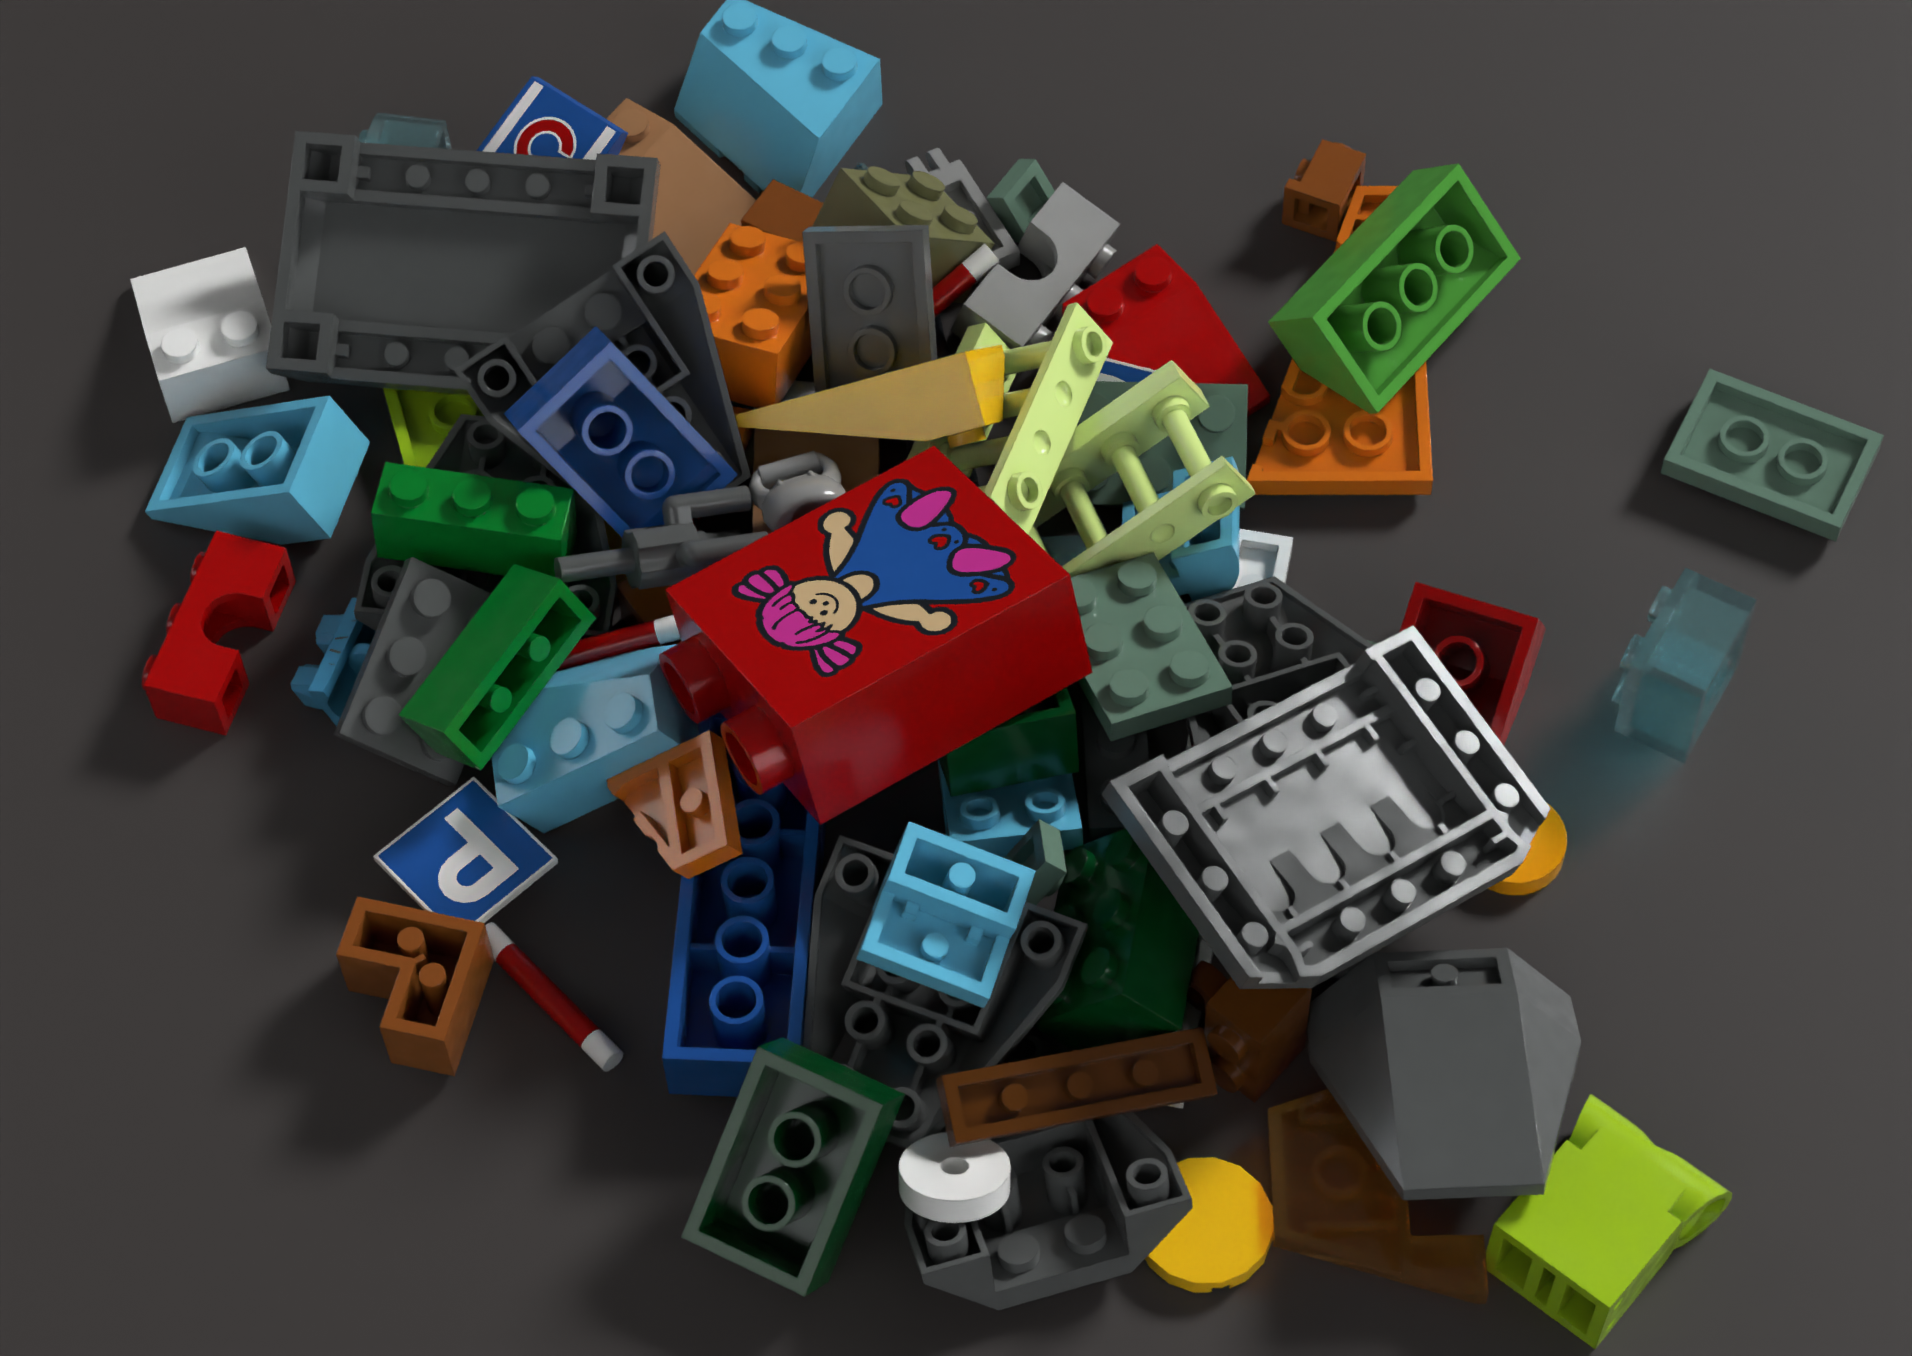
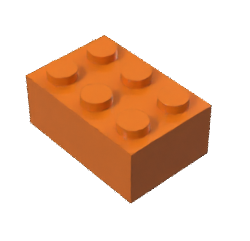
M729 223L694 276L700 284L730 400L747 406L761 408L780 403L812 354L803 241H795L766 233L752 226H740Z

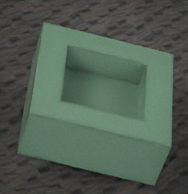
M1018 159L987 196V200L1013 241L1019 243L1030 221L1055 190L1036 159Z
M1040 819L1004 857L1036 870L1026 902L1037 905L1045 896L1048 897L1054 894L1067 873L1060 830Z

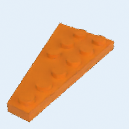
M1356 186L1338 234L1334 252L1397 186ZM1292 358L1281 386V395L1272 419H1269L1265 429L1262 446L1256 462L1252 464L1247 477V481L1252 485L1256 493L1255 495H1431L1433 470L1426 362L1378 413L1370 414L1300 370Z

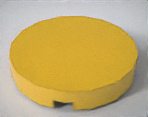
M1216 1157L1187 1158L1177 1162L1191 1195L1193 1208L1145 1258L1148 1266L1168 1284L1193 1293L1212 1292V1288H1223L1230 1285V1289L1246 1282L1264 1264L1273 1240L1272 1205L1261 1183L1241 1166Z

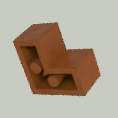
M357 896L336 953L348 991L389 999L379 1028L391 1063L455 1077L494 963V956L485 923Z

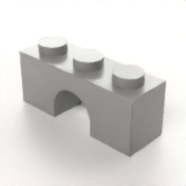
M1062 182L1030 221L1017 246L1020 253L1037 266L1042 279H1021L996 263L963 304L950 331L962 339L968 326L987 323L1010 349L1048 341L1052 332L1046 328V325L1054 315L1062 319V304L1083 291L1078 285L1087 274L1096 280L1115 256L1117 250L1109 244L1120 223Z

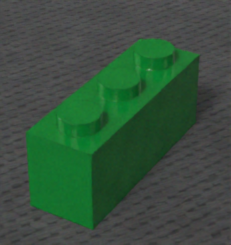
M385 462L371 510L377 557L400 561L414 557L429 565L503 576L507 574L513 564H517L555 577L554 559L571 556L577 537L574 489Z
M513 564L399 713V716L436 753L482 770L596 617L561 579Z

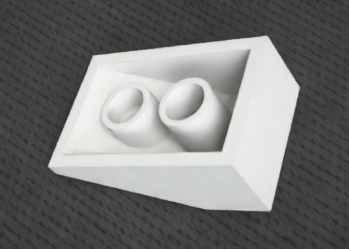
M246 247L130 279L148 347L172 423L186 420L187 417L204 415L290 390L287 377L271 374L266 369L271 323Z

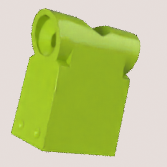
M1590 1094L1569 1141L1566 1140L1554 1154L1544 1194L1519 1195L1493 1225L1482 1267L1585 1343L1596 1349L1667 1261L1672 1251L1685 1245L1702 1233L1721 1215L1732 1199V1192L1685 1159L1656 1146L1637 1125L1593 1094Z

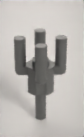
M746 485L672 495L666 498L662 504L664 525L624 530L621 549L557 557L554 559L555 577L561 579L563 583L626 574L632 589L638 588L641 590L668 585L672 586L768 535L767 531L740 534L738 529L705 533L704 531H697L693 524V518L749 511L751 509V494Z

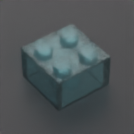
M1688 568L1684 569L1673 590L1662 586L1647 617V621L1651 622L1652 625L1645 637L1638 634L1632 637L1619 666V669L1625 672L1618 682L1611 701L1620 706L1614 731L1685 764L1738 669L1757 599Z

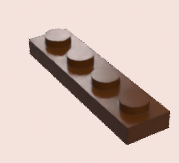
M1203 1027L942 1075L936 1079L950 1147L1210 1098L1218 1094Z

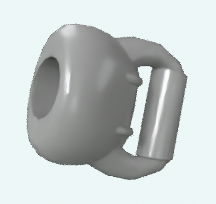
M815 451L759 466L752 474L748 487L753 503L762 510L763 520L772 532L846 493L841 485L842 476L836 462L826 455Z

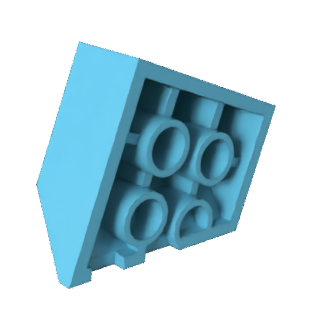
M726 0L700 32L674 108V114L685 127L719 158L727 157L744 173V180L758 193L762 190L764 191L774 179L813 198L883 104L880 59L747 0Z
M677 644L638 649L556 671L491 757L497 806L542 833L549 832L619 799L608 789L607 779L698 736L697 723L688 717L676 700L665 679L659 661L660 653Z

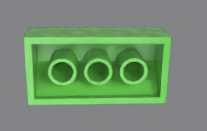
M1459 163L1413 170L1268 323L1300 370L1370 414L1378 413L1521 258Z

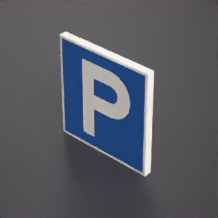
M474 776L373 856L380 867L423 910L482 923L489 920L558 864L557 857L515 816L497 806V799Z

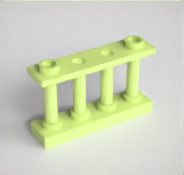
M1078 302L1067 305L1051 341L1010 349L987 323L968 326L955 354L1002 345L1005 355L1003 419L1018 416L1010 435L987 440L993 424L983 426L986 439L954 448H949L947 436L927 442L915 441L906 460L935 446L968 478L974 468L996 464L988 484L979 486V488L1029 535L1111 349L1112 340ZM1039 369L1031 388L1008 392L1016 373Z
M1170 360L1076 426L1029 536L1048 553L1037 527L1066 507L1086 547L1084 552L1062 566L1071 577L1153 552L1159 561L1217 520L1231 514L1236 507L1256 493L1252 485L1223 456H1220L1213 462L1210 461L1190 420L1210 406L1201 389L1173 360ZM1169 436L1190 478L1159 499L1139 456ZM1118 472L1138 514L1107 534L1087 492Z

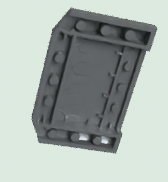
M1414 625L1364 650L1356 663L1168 760L1162 754L1111 780L1102 792L1104 799L1239 989L1313 988L1511 876L1523 863L1531 848L1530 843L1551 809Z

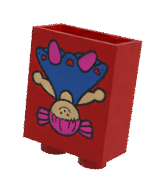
M935 446L926 449L665 589L682 642L660 653L659 661L665 679L676 700L688 717L697 724L721 712L727 719L720 725L725 746L738 771L751 789L761 795L784 783L820 825L1093 673L1070 574Z

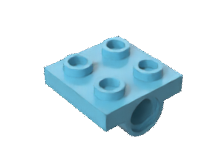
M938 759L946 836L1000 857H1005L1040 819L1060 830L1063 850H1072L1083 845V830L1072 773L951 797Z

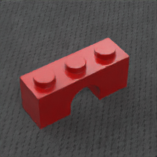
M216 530L207 551L200 552L194 560L190 576L191 585L183 602L176 603L170 611L166 626L167 636L158 655L152 654L145 664L142 674V688L146 691L156 718L226 736L250 682L239 650L219 646L216 643L227 632L240 627H254L274 632L294 588L296 579L286 547Z

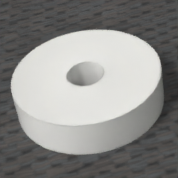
M947 1132L926 1136L911 1144L901 1155L899 1160V1194L904 1204L910 1210L930 1220L945 1223H965L983 1219L998 1211L1009 1197L1010 1160L1006 1152L991 1140L950 1147Z

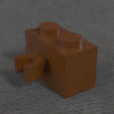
M1201 960L1192 970L1189 985L1191 987L1188 990L1187 1001L1193 1007L1205 1013L1204 1034L1215 1083L1231 1093H1235L1238 1090L1255 1103L1305 1048L1312 988L1239 989L1231 977L1227 980L1217 968Z

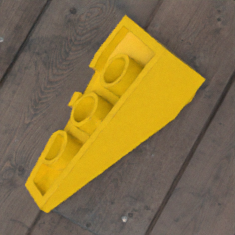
M1002 345L965 351L736 414L735 419L737 426L742 428L925 442L947 436L949 448H954L986 439L983 426L1003 421L1005 355Z

